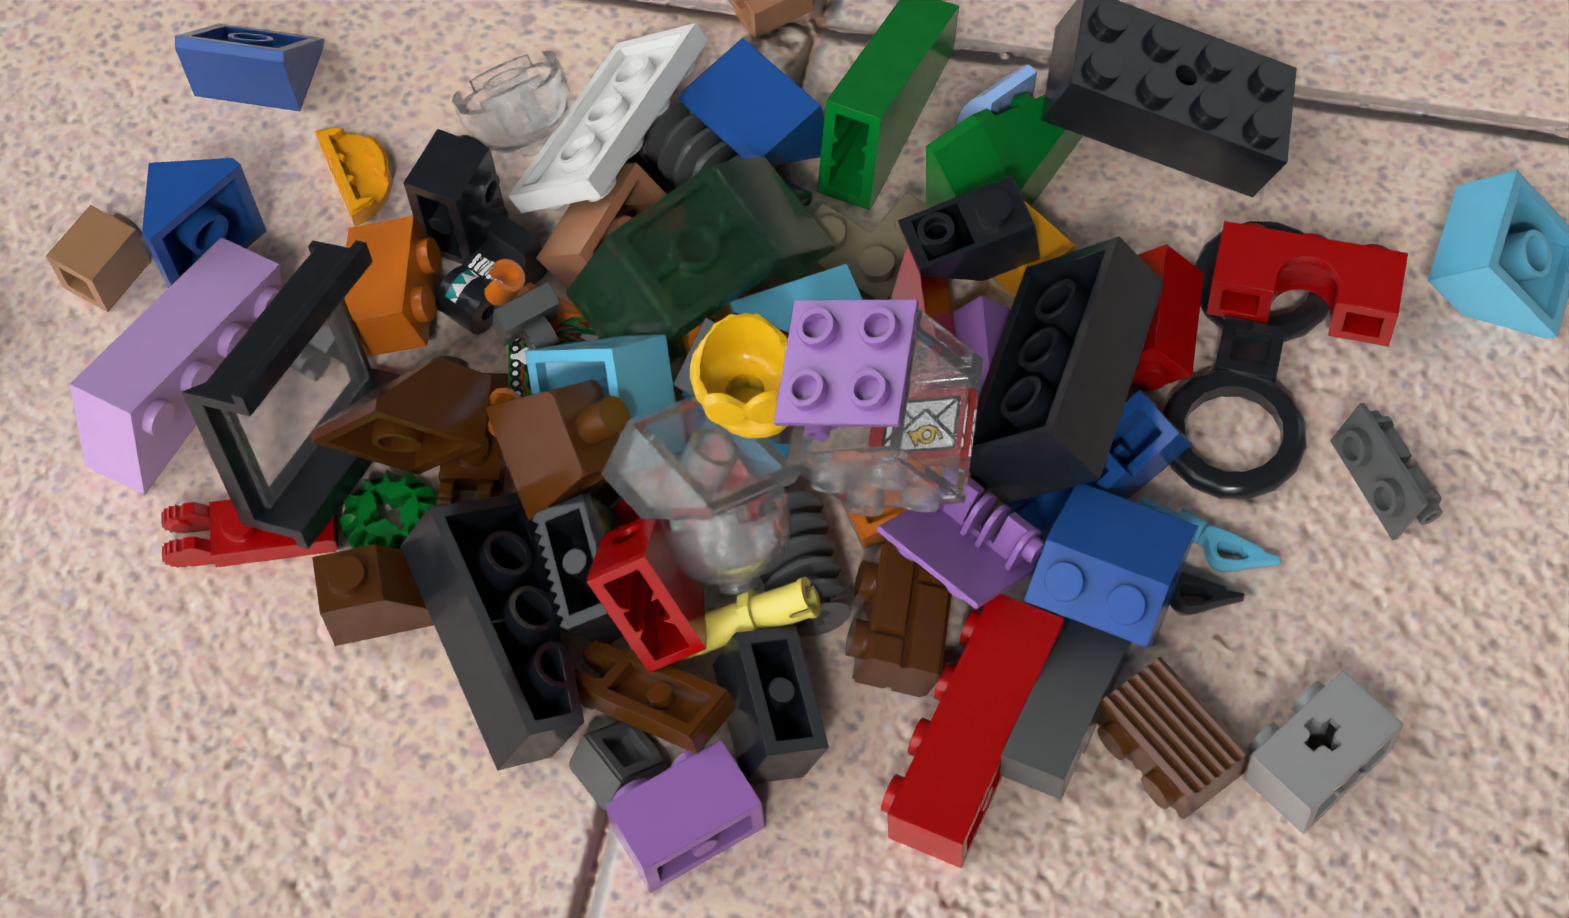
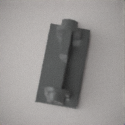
M1360 403L1330 442L1390 538L1397 540L1415 518H1417L1421 525L1429 524L1439 518L1443 513L1439 506L1442 497L1437 491H1434L1419 466L1405 467L1404 464L1412 455L1394 429L1392 419L1389 416L1382 417L1378 410L1370 411L1365 403Z

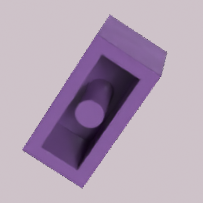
M722 740L715 742L707 748L704 746L698 754L688 750L684 751L673 761L671 768L650 780L639 778L627 783L618 790L614 800L605 804L613 832L650 893L765 828L762 803Z

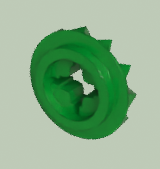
M386 469L383 477L372 481L362 478L360 488L353 495H348L345 499V510L343 516L340 517L346 541L352 549L377 544L401 550L400 546L427 509L437 506V498L431 485L427 486L419 481L412 472L407 476L395 475ZM383 502L384 505L388 504L392 509L401 507L398 511L403 529L399 530L395 523L391 524L387 519L380 520L378 504Z

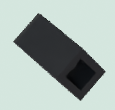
M1012 175L898 220L900 230L922 277L986 281L1040 259L1035 224Z

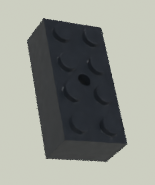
M1076 0L1055 27L1041 121L1253 198L1288 162L1297 68L1119 0Z
M1120 236L1029 266L1025 269L969 422L965 455L961 459H956L1003 504L1100 480L1164 282Z

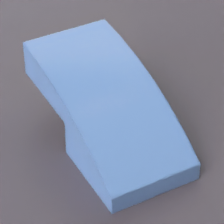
M1028 64L1019 67L970 100L962 108L955 126L972 114L987 108L994 115L1012 109L1010 104L1013 97L1028 92L1033 96L1037 71Z

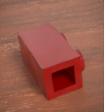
M1168 244L1137 254L1164 282L1155 310V317L1150 325L1141 352L1139 365L1131 383L1142 391L1160 389L1166 384L1193 376L1204 273Z

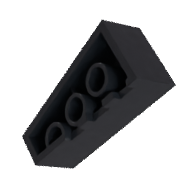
M518 492L429 507L400 546L497 771L553 757L584 723L570 649L568 645L561 642L557 621L561 617L557 615L560 606L553 603L557 594L550 591V583L547 579L548 573L544 567L548 559L541 556L545 548L538 544L542 536L535 533L538 524L528 520Z

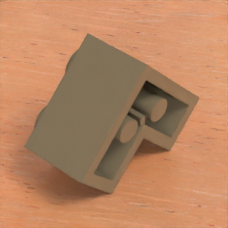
M906 192L877 226L869 232L822 203L786 243L789 282L847 264L863 300H890L906 247H908L900 230L898 220L928 209L931 206Z

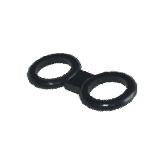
M1245 222L1257 223L1268 229L1306 234L1299 229L1279 222ZM1221 231L1204 245L1194 265L1204 273L1200 307L1204 315L1222 330L1214 371L1189 379L1171 394L1163 412L1184 435L1185 423L1190 413L1203 402L1218 397H1241L1259 404L1273 416L1280 430L1281 445L1277 454L1263 466L1245 472L1224 471L1206 464L1192 451L1191 447L1170 464L1171 469L1193 489L1219 499L1249 500L1277 490L1297 472L1307 449L1306 421L1294 398L1275 381L1283 342L1308 334L1326 318L1329 308L1321 297L1310 292L1307 300L1297 309L1277 317L1269 316L1267 324L1229 316L1221 317L1206 314L1222 235Z

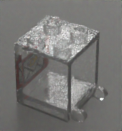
M918 309L900 427L838 426V428L831 430L829 439L815 440L804 436V426H793L787 466L810 480L813 489L833 495L845 503L846 510L858 515L878 516L883 514L884 508L895 507L929 513L937 511L940 504L965 503L984 359L921 309Z

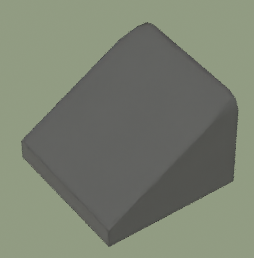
M619 721L583 735L569 761V766L600 808L606 810L605 804L614 800L615 794L624 785L639 778L650 780L664 772L669 766V762L643 730Z

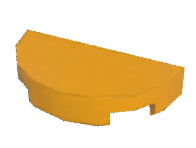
M332 127L314 131L354 227L359 226L373 218L388 201L393 180L387 154L375 138L371 136H366L365 138L359 134L345 133L343 127Z

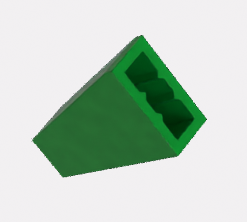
M899 0L826 100L817 184L818 193L867 210L872 208L953 53L959 5L943 0Z

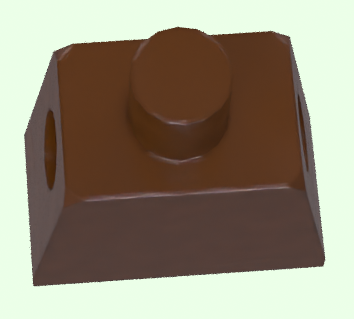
M594 379L538 392L485 408L528 520H533L537 512L580 494L590 493L591 495L627 465L628 454L620 433L625 431L630 424L629 410L620 398L615 396L605 397L601 385Z

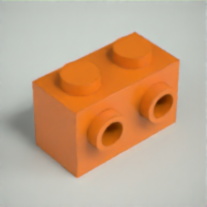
M414 216L348 228L346 247L350 248L355 240L366 242L373 260L344 298L366 356L427 346L430 321H433L436 316V302L433 295L435 273L441 269V253L436 240L433 237H428Z

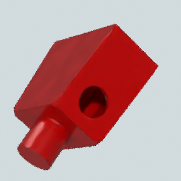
M651 513L604 535L587 576V583L649 673L705 650L707 648L703 579L700 571L664 516L660 513Z

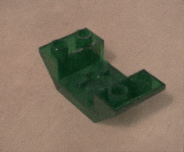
M764 155L713 164L611 232L566 290V295L599 339L618 336L666 334L671 365L687 354L682 337L702 324L706 317H712L775 272L778 273L785 283H789L835 251V245Z

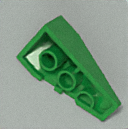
M1028 92L1013 97L1010 104L1012 109L998 115H994L988 108L972 114L926 146V204L933 207L1012 175L1024 202L1026 201L1032 206L1083 136L1041 121L1045 95L1035 99Z

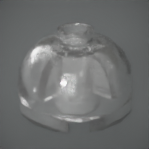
M542 51L546 62L532 64L527 54L485 71L469 81L474 92L464 100L458 90L453 95L452 104L469 135L480 140L485 146L490 147L492 151L499 153L520 151L522 157L537 155L552 133L565 120L570 110L571 90L566 73L556 53Z
M747 484L707 491L708 500L700 502L695 508H689L688 498L686 497L660 510L658 513L659 521L675 564L685 576L700 584H718L721 594H738L756 588L758 586L757 576L763 575L775 568L785 555L791 537V513L786 489L781 487L775 492L773 484Z

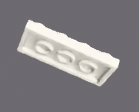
M697 23L616 43L508 195L521 213L545 208L555 210L565 204L585 200L595 202L612 191L617 183L616 175L627 159L641 149L644 143L642 137L653 121L669 108L671 103L669 98L679 83L687 78L696 68L695 60L709 41Z

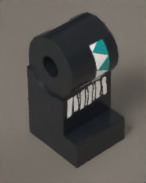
M501 213L485 228L487 239L463 265L454 268L447 274L439 286L435 298L436 307L439 311L475 335L482 334L492 327L494 310L501 307L492 305L485 296V288L493 280L500 281L492 278L489 274V270L498 260L510 259L521 266L525 273V283L523 286L530 282L535 285L548 272L536 259L542 250L540 239Z

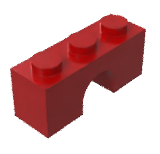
M1224 221L1206 314L1221 317L1229 316L1267 324L1271 304L1276 297L1290 290H1306L1321 297L1330 310L1331 318L1328 336L1389 347L1399 315L1408 253L1389 250L1378 244L1360 245L1331 240L1315 233L1297 234L1268 229L1257 223L1240 224Z

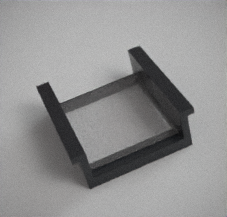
M312 240L308 245L310 251L308 258L300 265L205 383L181 392L242 525L295 538L298 547L305 549L311 547L373 463L371 460L312 443V430L371 391L400 376V374L370 367L344 299L373 262L367 243L355 240L350 248Z

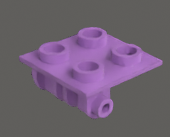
M917 299L795 300L774 424L776 426H804V436L815 440L829 439L831 430L838 428V426L900 427L919 301Z
M948 467L944 468L937 475L932 484V488L938 493L879 525L876 530L894 544L901 555L918 563L941 581L953 596L966 601L975 609L983 606L1034 573L1045 544L1040 539L1041 530L1031 525L1016 512L1011 514L1012 509L1007 504H1002L989 517L997 497L989 492L980 499L984 488L967 476L964 471L958 470L953 472Z

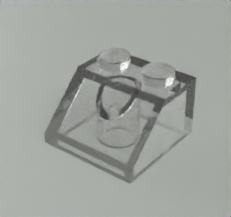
M694 395L628 420L601 475L642 519L709 520L795 483L800 473L766 438L738 436L724 429L719 424L712 422L708 419L703 406Z

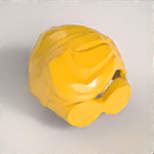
M758 313L729 314L723 320L714 323L694 351L690 364V381L698 402L703 406L708 419L719 424L732 434L745 438H768L779 434L787 427L776 426L774 424V417L788 338L775 325Z

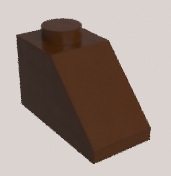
M373 544L312 557L320 615L335 646L434 626L402 550Z

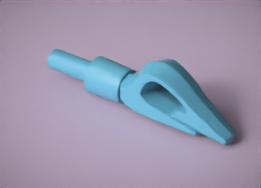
M1144 496L1139 502L1143 506L1198 525L1193 543L1199 544L1203 548L1205 558L1214 571L1225 573L1279 566L1282 561L1281 557L1264 552L1262 547L1232 532L1209 525L1207 521L1183 508L1177 513ZM1218 552L1237 555L1241 559H1225Z

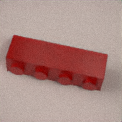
M1003 594L987 602L982 611L974 608L971 610L959 640V644L965 646L957 666L948 662L941 672V678L938 679L934 692V699L940 701L931 721L923 717L919 720L911 737L908 754L914 756L908 771L905 777L895 774L885 792L881 811L887 813L889 839L962 869L1003 776H1000L1001 754L1034 684L1063 633L1064 618Z

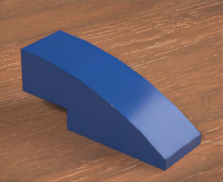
M1139 390L1124 404L1123 414L1119 420L1107 456V463L1102 471L1100 480L1085 484L1128 499L1161 473L1178 456L1186 451L1192 443L1147 395ZM1074 486L1006 504L1011 507V514L1016 512L1031 525L1041 530L1040 539L1046 542Z

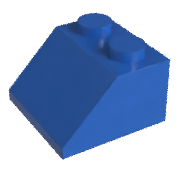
M1086 484L1074 486L1046 539L1024 601L1141 646L1152 647L1157 640L1199 526Z

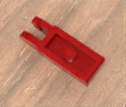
M231 499L209 502V506L196 502L182 503V505L175 504V506L164 508V511L161 512L162 528H165V531H170V533L185 534L186 532L210 530V540L191 536L184 537L183 539L169 540V542L164 543V546H162V562L171 567L186 568V566L194 567L215 564L217 568L330 553L339 550L337 511L309 549L298 547L295 538L242 525Z

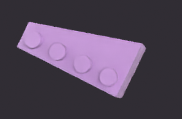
M221 237L70 383L86 467L143 495L147 493L196 426L181 392L205 383L279 293L282 289L280 264Z

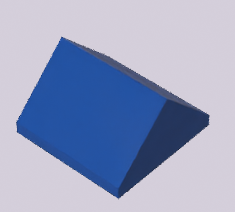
M220 23L175 36V50L194 96L293 111H301L322 54L324 38Z
M744 38L740 39L682 91L678 99L755 169L814 159L821 156L824 114L821 105Z
M234 158L154 162L148 164L142 234L167 288L179 279L221 237L243 248H248L267 231L241 164Z

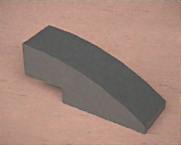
M1070 619L1034 684L1001 754L1000 776L1062 800L1081 754H1085L1098 724L1100 702L1106 695L1111 694L1132 645L1131 641Z

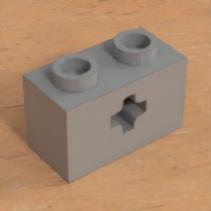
M1344 670L1326 686L1320 681H1316L1308 687L1292 708L1296 714L1282 727H1279L1274 722L1267 725L1247 748L1251 757L1244 780L1302 834L1313 826L1393 750L1403 723Z

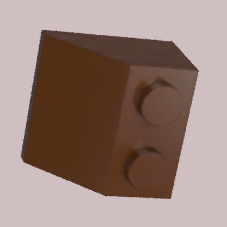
M435 357L425 365L409 373H403L399 378L371 391L312 430L311 442L419 475L484 446L487 423L485 408L489 404L492 375L468 368V363L457 357Z

